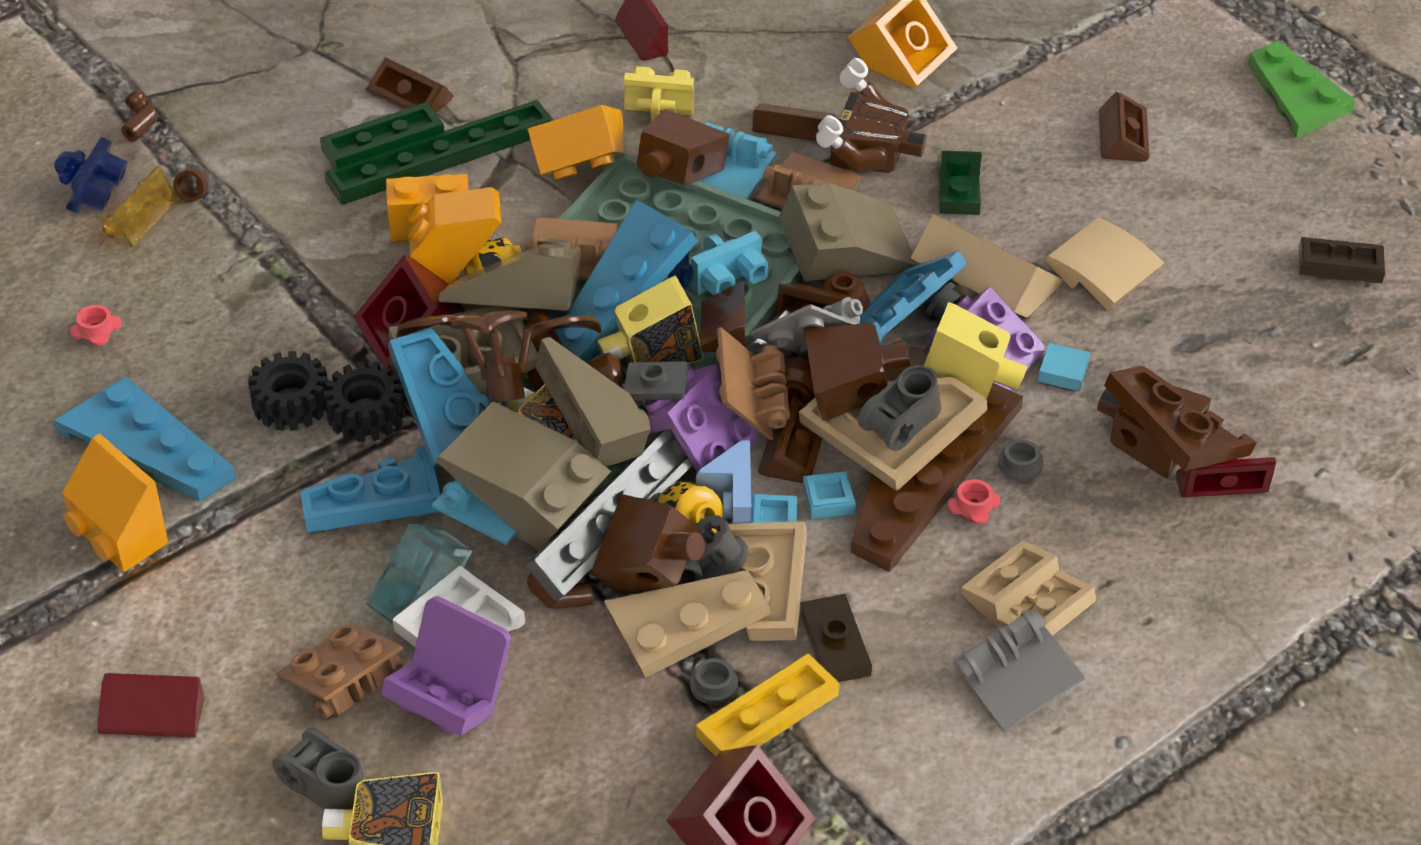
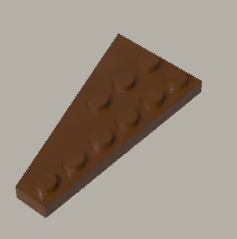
M911 346L909 351L911 366H924L928 353ZM993 383L987 397V411L899 490H894L872 474L852 538L851 553L890 572L1022 409L1023 396Z

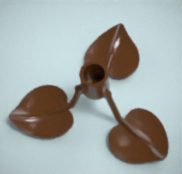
M498 311L489 313L484 317L465 314L425 316L398 325L396 338L437 324L450 326L453 329H461L479 365L482 380L487 382L490 403L493 401L498 403L525 398L522 374L528 373L527 358L530 342L534 337L551 329L580 327L594 330L600 334L602 330L599 320L588 315L563 316L524 327L518 363H515L514 354L502 356L496 326L503 322L527 319V312ZM471 329L483 332L484 334L489 333L493 357L488 358V365Z

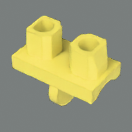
M637 66L633 73L625 72L624 110L651 112V121L665 109L680 115H693L694 78H690L688 70L675 69L669 76L655 75V71L650 67Z

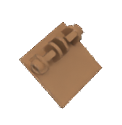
M791 152L782 165L776 164L773 167L767 166L765 168L762 179L768 183L758 194L757 200L782 209L792 185L832 183L854 191L863 179V176Z
M536 217L532 238H526L525 250L545 244V239L569 240L570 247L581 248L579 280L587 281L615 236L618 224Z
M722 327L717 328L719 347L716 349V357L721 368L722 384L719 387V394L726 408L733 410L743 418L750 427L757 429L769 440L774 439L773 428L778 429L786 426V421L790 418L788 389L785 386L787 379L784 375V354L779 351L777 346L768 345L762 348V353L754 355Z
M350 623L333 630L329 634L328 639L313 649L295 655L291 659L290 664L276 674L277 677L318 697L320 700L315 703V708L323 719H327L330 716L337 718L355 705L353 699L356 702L364 699L363 690L368 694H372L376 691V688L378 689L383 686L386 677L403 667V662L397 654L403 650V647L357 624Z

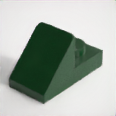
M941 151L938 155L939 214H980L979 176L982 152Z

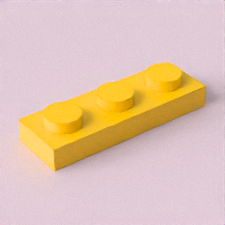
M808 653L696 725V738L715 757L720 751L752 745L760 747L839 695L840 683Z

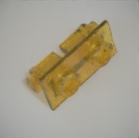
M156 166L146 178H142L138 182L137 187L116 210L104 218L102 230L108 237L124 236L130 247H134L178 199L160 166Z

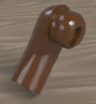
M135 90L125 98V104L130 108L131 119L122 126L121 132L131 142L137 141L157 119L153 102L150 98H146L141 90Z
M530 572L528 575L527 585L529 590L551 609L593 605L590 582L576 583L565 596L554 601Z

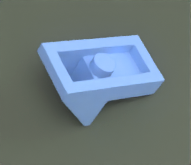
M741 440L701 468L696 475V484L704 485L714 490L723 504V518L732 519V524L751 523L749 440Z

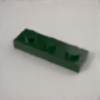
M425 102L320 137L321 150L332 166L337 168L443 132L444 123L431 106Z

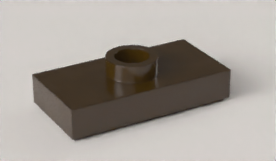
M1301 237L1298 247L1299 275L1383 283L1385 276L1383 245Z
M846 594L800 602V615L817 662L838 682L871 676L872 664Z

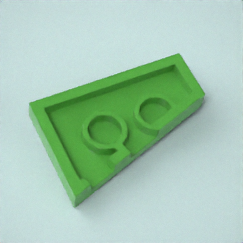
M1280 41L1273 42L1250 53L1248 66L1265 92L1273 94L1277 100L1276 108L1281 116L1288 117L1292 123L1290 130L1296 138L1353 112L1356 101L1354 98Z

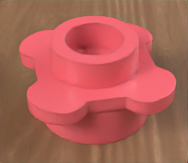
M91 305L79 311L76 317L77 324L70 328L71 336L75 339L83 338L94 346H101L109 341V337L114 330L121 328L122 322L120 317L111 316L110 310L105 306Z
M971 479L959 485L956 498L948 501V510L955 515L961 514L965 519L971 520L974 524L982 525L988 522L991 510L1000 506L1001 499L997 493L993 492L988 483L982 480Z

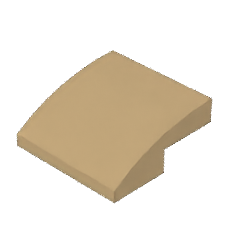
M1099 217L1045 259L1048 265L1072 290L1081 283L1107 311L1154 275L1164 265V262L1152 250L1133 235Z
M1024 540L961 587V593L967 601L998 628L1001 626L1004 628L1021 617V612L1024 610L1028 612L1031 609H1037L1047 624L1045 627L1052 636L1096 602L1094 586L1060 571L1057 555Z

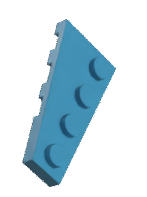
M636 199L566 315L593 316L599 320L602 332L600 334L594 330L580 327L558 328L556 333L563 347L584 362L593 359L600 351L597 340L612 335L619 330L614 314L616 307L661 283L698 242L693 232Z
M956 251L903 270L860 315V324L871 323L875 325L881 342L891 329L967 265L960 252Z
M126 376L54 420L57 433L67 438L74 435L84 440L86 447L91 439L100 433L139 468L153 473L154 480L199 502L235 479L234 467Z

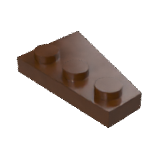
M1145 366L1114 371L1108 375L1104 387L1183 471L1251 456L1257 444L1254 439L1245 433L1237 438L1222 428L1221 425L1224 419L1212 411L1206 414L1201 413L1185 403V393Z

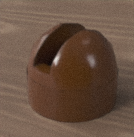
M185 169L174 178L173 189L181 200L194 202L206 194L208 179L198 169ZM192 176L196 179L198 193H193L194 181Z

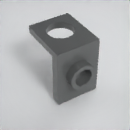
M686 361L628 363L624 390L631 395L638 409H642L643 400L684 399L689 370L688 363Z

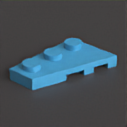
M429 328L392 339L388 343V348L433 468L441 466L436 462L438 456L491 403L484 393L481 394L467 377L463 366L435 331Z
M425 446L416 448V456L396 462L391 457L378 462V470L359 476L354 473H347L301 490L306 533L321 530L330 531L340 527L366 523L375 524L385 520L410 516L419 517L429 513L440 512L432 508L431 505L441 494L435 468L431 465Z

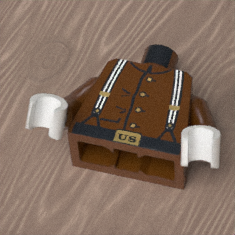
M853 58L841 72L840 82L846 88L851 89L855 87L858 91L850 93L839 120L833 116H826L818 125L819 132L816 135L817 143L824 148L831 146L830 165L842 169H852L857 173L867 171L893 172L900 154L916 157L923 156L927 135L907 131L909 112L905 108L893 105L884 99L871 82L866 83L863 78L868 73L867 65L861 59Z

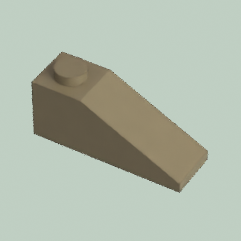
M550 337L541 339L535 367L577 442L605 467L641 456L651 431L650 422L645 411L638 409L627 391Z

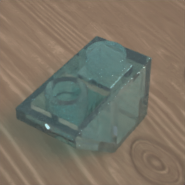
M408 524L367 605L393 624V618L458 566L464 568L473 550L440 527Z

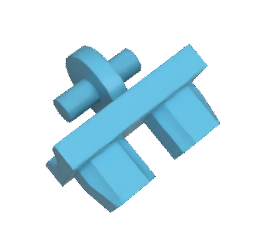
M756 231L723 242L717 234H711L704 238V251L691 257V264L694 270V280L691 282V289L697 295L709 291L714 296L735 285V280L743 276L752 284L761 282L768 276V262L761 253L762 237Z

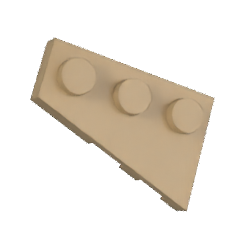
M805 522L728 524L730 533L743 539L749 548V555L745 564L736 572L746 570L750 572L769 603L772 613L746 627L749 640H796L807 540Z
M748 570L604 601L612 620L645 679L772 614L769 603Z

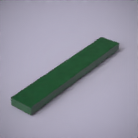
M534 100L324 172L326 184L340 204L344 205L385 191L386 179L428 176L530 141L528 128L553 121V118L538 100Z

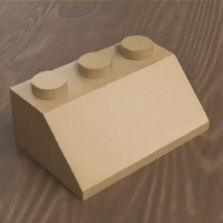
M935 214L932 215L911 256V259L922 264L959 251L967 265L951 278V280L957 282V292L964 296L967 295L970 299H974L990 286L1014 313L1026 318L1055 292L1063 279Z

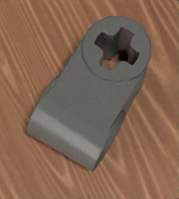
M921 365L911 366L903 370L894 381L864 404L858 416L859 426L866 431L873 430L885 439L886 446L892 451H898L907 446L912 438L927 424L936 419L941 412L942 405L936 373L931 368Z
M711 515L695 524L698 533L702 535L705 541L704 554L699 560H687L680 581L676 585L731 574L745 564L749 555V548L743 539L730 533V527L724 518L718 515ZM714 528L718 532L715 534L711 529ZM723 556L728 560L727 562L723 561Z
M309 727L302 733V741L286 755L279 754L272 760L275 773L291 790L303 794L323 809H353L356 785L364 780L360 760L355 754L348 752L330 740L319 729Z

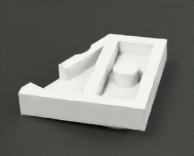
M458 566L392 619L394 632L415 647L425 603L434 596L442 597L505 628L507 631L521 628L525 624V613L462 566Z

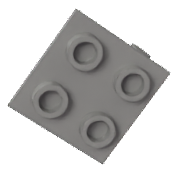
M849 297L822 309L810 304L750 331V336L766 341L768 345H775L778 348L798 353L800 357L809 359L805 329L860 324L863 306L858 299Z
M1031 609L1028 612L1024 610L1021 612V617L1004 628L1002 626L999 627L997 633L992 636L990 634L987 635L985 641L968 652L966 650L961 653L962 656L953 661L956 668L1005 733L1085 679L1084 675L1045 627L1047 624L1037 609Z

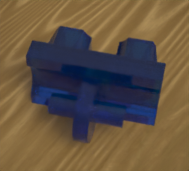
M100 137L86 160V155L80 150L75 152L64 151L59 154L54 162V168L59 174V181L65 185L71 182V188L74 192L67 203L66 209L78 213L84 203L98 210H104L111 197L113 186L103 183L98 179L101 178L119 186L128 161L109 153L112 141Z

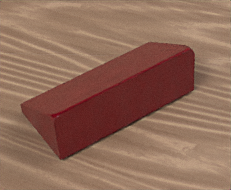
M625 0L616 15V23L640 60L647 61L667 56L668 24L651 0Z
M1275 457L1234 459L1189 471H1183L1182 468H1179L1176 471L1175 477L1181 497L1266 493L1270 489L1276 459Z
M104 674L101 684L97 725L98 734L196 738L205 699L201 680L193 676Z

